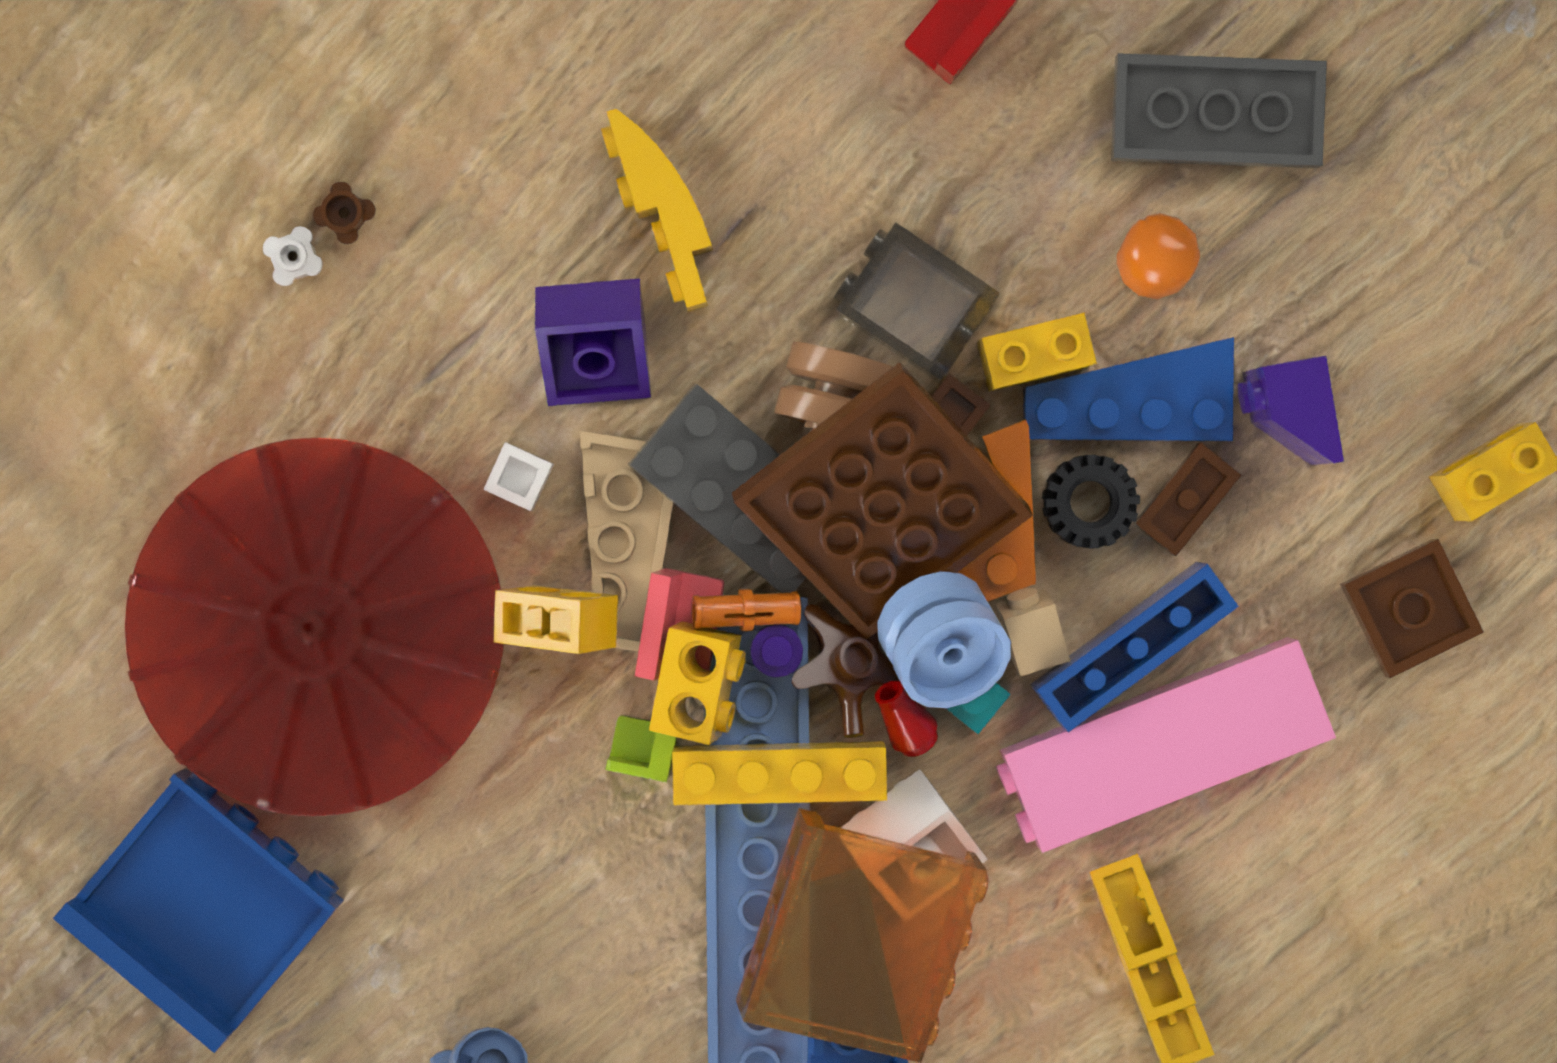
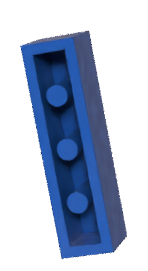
M1195 562L1069 655V662L1054 666L1030 685L1059 725L1069 733L1239 606L1210 566L1206 563Z

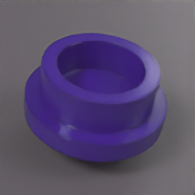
M770 625L763 628L756 634L751 644V658L754 665L760 672L770 677H784L791 674L798 668L803 657V645L800 637L794 630L784 625Z

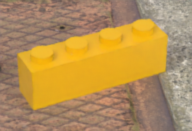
M883 741L675 746L672 751L673 805L887 801L886 746Z

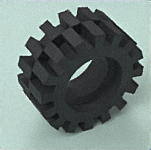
M1096 454L1074 457L1060 464L1058 469L1050 474L1047 479L1046 489L1042 493V499H1044L1043 515L1047 517L1048 526L1052 532L1059 535L1060 539L1066 543L1089 549L1110 546L1116 543V540L1120 537H1125L1130 531L1129 527L1132 522H1136L1139 514L1136 513L1137 504H1140V495H1137L1135 487H1137L1136 481L1128 475L1127 468L1122 464H1117L1112 458L1097 456ZM1086 481L1100 483L1106 488L1110 496L1108 512L1103 518L1095 522H1085L1079 519L1071 508L1073 491L1078 485Z

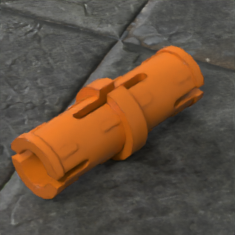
M740 589L738 595H693L691 600L692 625L695 630L739 626L741 631H753L754 626L799 625L801 620L800 596L797 591H791V593L753 594L751 589Z

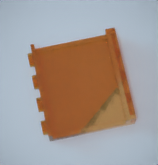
M798 808L736 997V1003L743 1022L921 1063L927 1046H932L936 1041L939 1031L938 1013L943 998L948 999L954 989L956 979L954 966L959 951H965L969 945L972 934L970 919L975 905L984 900L988 889L989 878L987 870L976 853L967 851L965 859L858 833L824 824L818 812Z

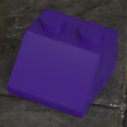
M640 278L535 287V332L548 406L651 398L646 326Z
M1326 356L1263 366L1242 372L1244 382L1238 383L1237 387L1239 404L1243 414H1250V420L1253 425L1310 465L1344 462Z

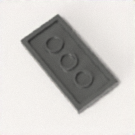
M1118 53L1115 56L1111 161L1320 168L1323 166L1327 61Z
M694 384L628 465L780 593L796 591L805 580L806 576L733 502L732 492L780 454L698 384Z

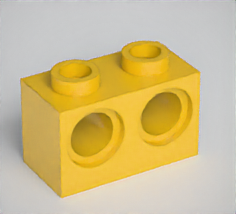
M1085 313L983 337L977 341L989 392L1088 368L1097 364Z
M1536 422L1519 423L1430 475L1429 479L1454 521H1473L1557 471V457Z
M536 585L495 590L494 643L575 654L616 648L618 595Z
M683 621L669 627L649 731L710 745L722 736V732L728 733L730 731L735 714V702L729 701L732 682L740 680L746 657L745 651L739 650L742 635L713 628L695 630L692 623ZM698 645L706 646L714 653L716 666L713 671H707L698 665L695 657ZM688 697L697 698L703 703L706 710L704 721H696L688 715L685 707Z

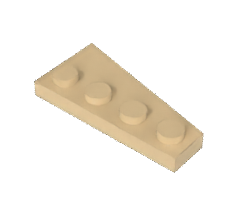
M579 431L588 522V543L592 569V591L595 593L618 595L616 648L638 652L651 573L664 567L674 503L628 465L646 441Z

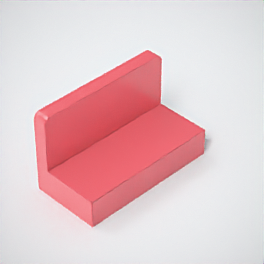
M668 568L651 573L635 677L654 681L659 679L669 627L681 621L692 623L691 600L693 595H723L725 583L722 579ZM698 645L695 652L696 661L701 668L710 671L713 652L706 646Z

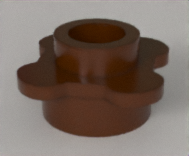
M337 182L331 186L330 194L324 198L321 206H317L314 209L313 219L318 226H327L334 231L339 242L352 244L357 241L358 230L364 222L374 218L376 208L369 199L362 200L352 193V188L348 183ZM343 208L349 210V215L346 218L340 216V210Z

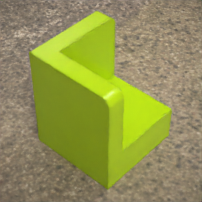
M621 715L617 719L611 752L607 759L605 770L667 783L672 764V751L676 745L677 737L649 731L650 720Z

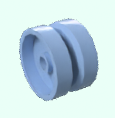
M941 571L920 576L899 588L887 601L877 622L878 640L893 664L902 686L912 700L926 707L950 708L969 703L986 693L1003 676L1011 659V641L977 583L961 573Z

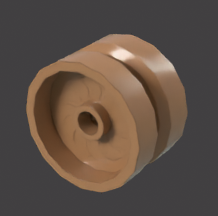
M793 341L786 369L793 376L814 382L815 386L814 389L791 384L781 387L774 414L805 423V428L813 430L893 368V366L847 352Z

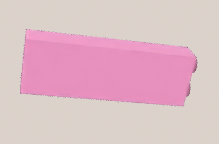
M1286 637L1097 711L1069 733L1059 726L1000 749L1004 763L997 765L996 769L1006 794L1017 793L1023 811L1015 814L1026 844L1035 840L1038 848L1044 853L1335 739L1336 736L1299 641Z

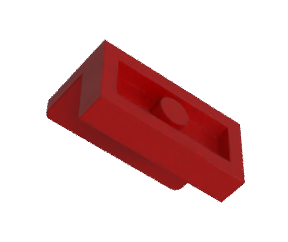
M938 0L906 39L904 46L922 63L951 85L1016 6L1018 0Z

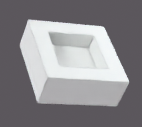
M505 442L483 490L529 511H533L554 464Z

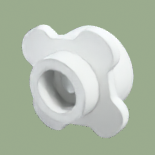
M295 227L291 234L281 238L271 236L263 244V252L271 258L275 269L273 279L279 285L289 286L293 283L294 279L303 278L307 275L316 276L322 270L323 261L317 256L315 248L311 244L313 235L307 228ZM292 251L297 253L295 261H290L288 258L289 253Z

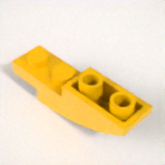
M618 109L606 111L610 126L601 128L609 158L620 156L625 176L616 178L624 208L634 206L639 219L659 213L660 220L651 222L659 252L670 250L675 270L666 272L674 303L684 300L688 312L707 307V300L694 256L713 251V247L702 216L690 191L658 145L637 124Z

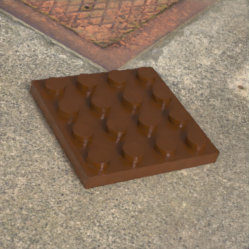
M901 362L732 492L733 502L866 639L878 632L877 622L884 605L899 588L920 576L941 571L957 573L1033 516L1029 505Z

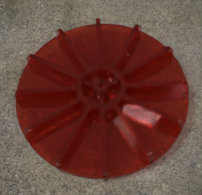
M330 438L289 439L264 444L241 452L219 463L197 478L184 491H181L174 498L172 504L164 511L150 532L139 554L134 572L130 574L127 585H130L125 615L126 654L130 669L127 673L130 682L133 681L139 701L150 723L181 765L184 764L196 776L218 791L240 802L266 811L300 816L340 815L365 810L388 802L410 791L445 765L467 741L488 706L500 673L504 644L494 643L495 590H501V585L492 555L479 529L452 494L430 475L398 456L362 443Z

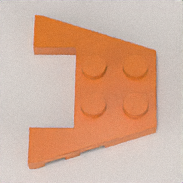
M1024 419L983 435L982 438L993 466L1024 499L1033 514L1029 425L1027 420ZM1033 516L957 572L974 580L988 602L1036 584Z

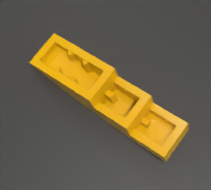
M1135 854L1090 871L1089 874L1160 1063H1196L1214 1056V1051L1195 1007L1196 1001L1176 953L1178 951L1139 855Z

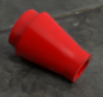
M890 681L883 684L876 691L875 700L880 707L892 748L907 757H916L928 752L935 745L938 738L936 719L920 703L910 698L901 682Z

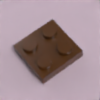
M1431 539L1340 584L1387 678H1392L1484 633L1439 539Z

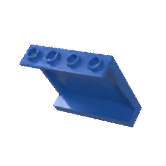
M185 768L171 776L169 779L171 781L170 785L78 895L66 902L53 919L215 1053L260 1002L342 904L344 899L336 894L339 887L330 877L316 869L311 873L296 860L299 854L288 842L278 836H274L271 839L257 828L259 820L251 811L238 803H234L231 806L216 793L219 790L218 785L209 776L196 769L191 773Z

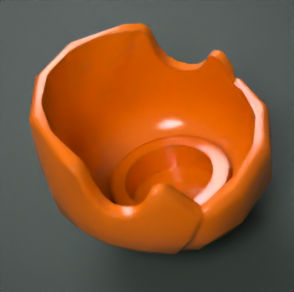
M1158 213L1148 215L1145 219H1139L1130 228L1117 253L1116 262L1124 284L1139 296L1158 300L1175 294L1184 288L1197 269L1200 250L1196 234L1177 217Z

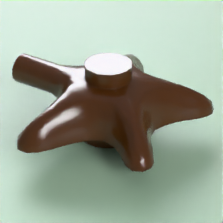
M810 604L806 606L804 616L817 636L820 645L819 655L793 674L791 678L792 686L796 689H806L822 685L834 690L841 706L843 737L864 736L861 704L865 692L872 686H882L887 682H900L893 664L878 647V632L866 639L853 625L843 624L832 618L819 606Z

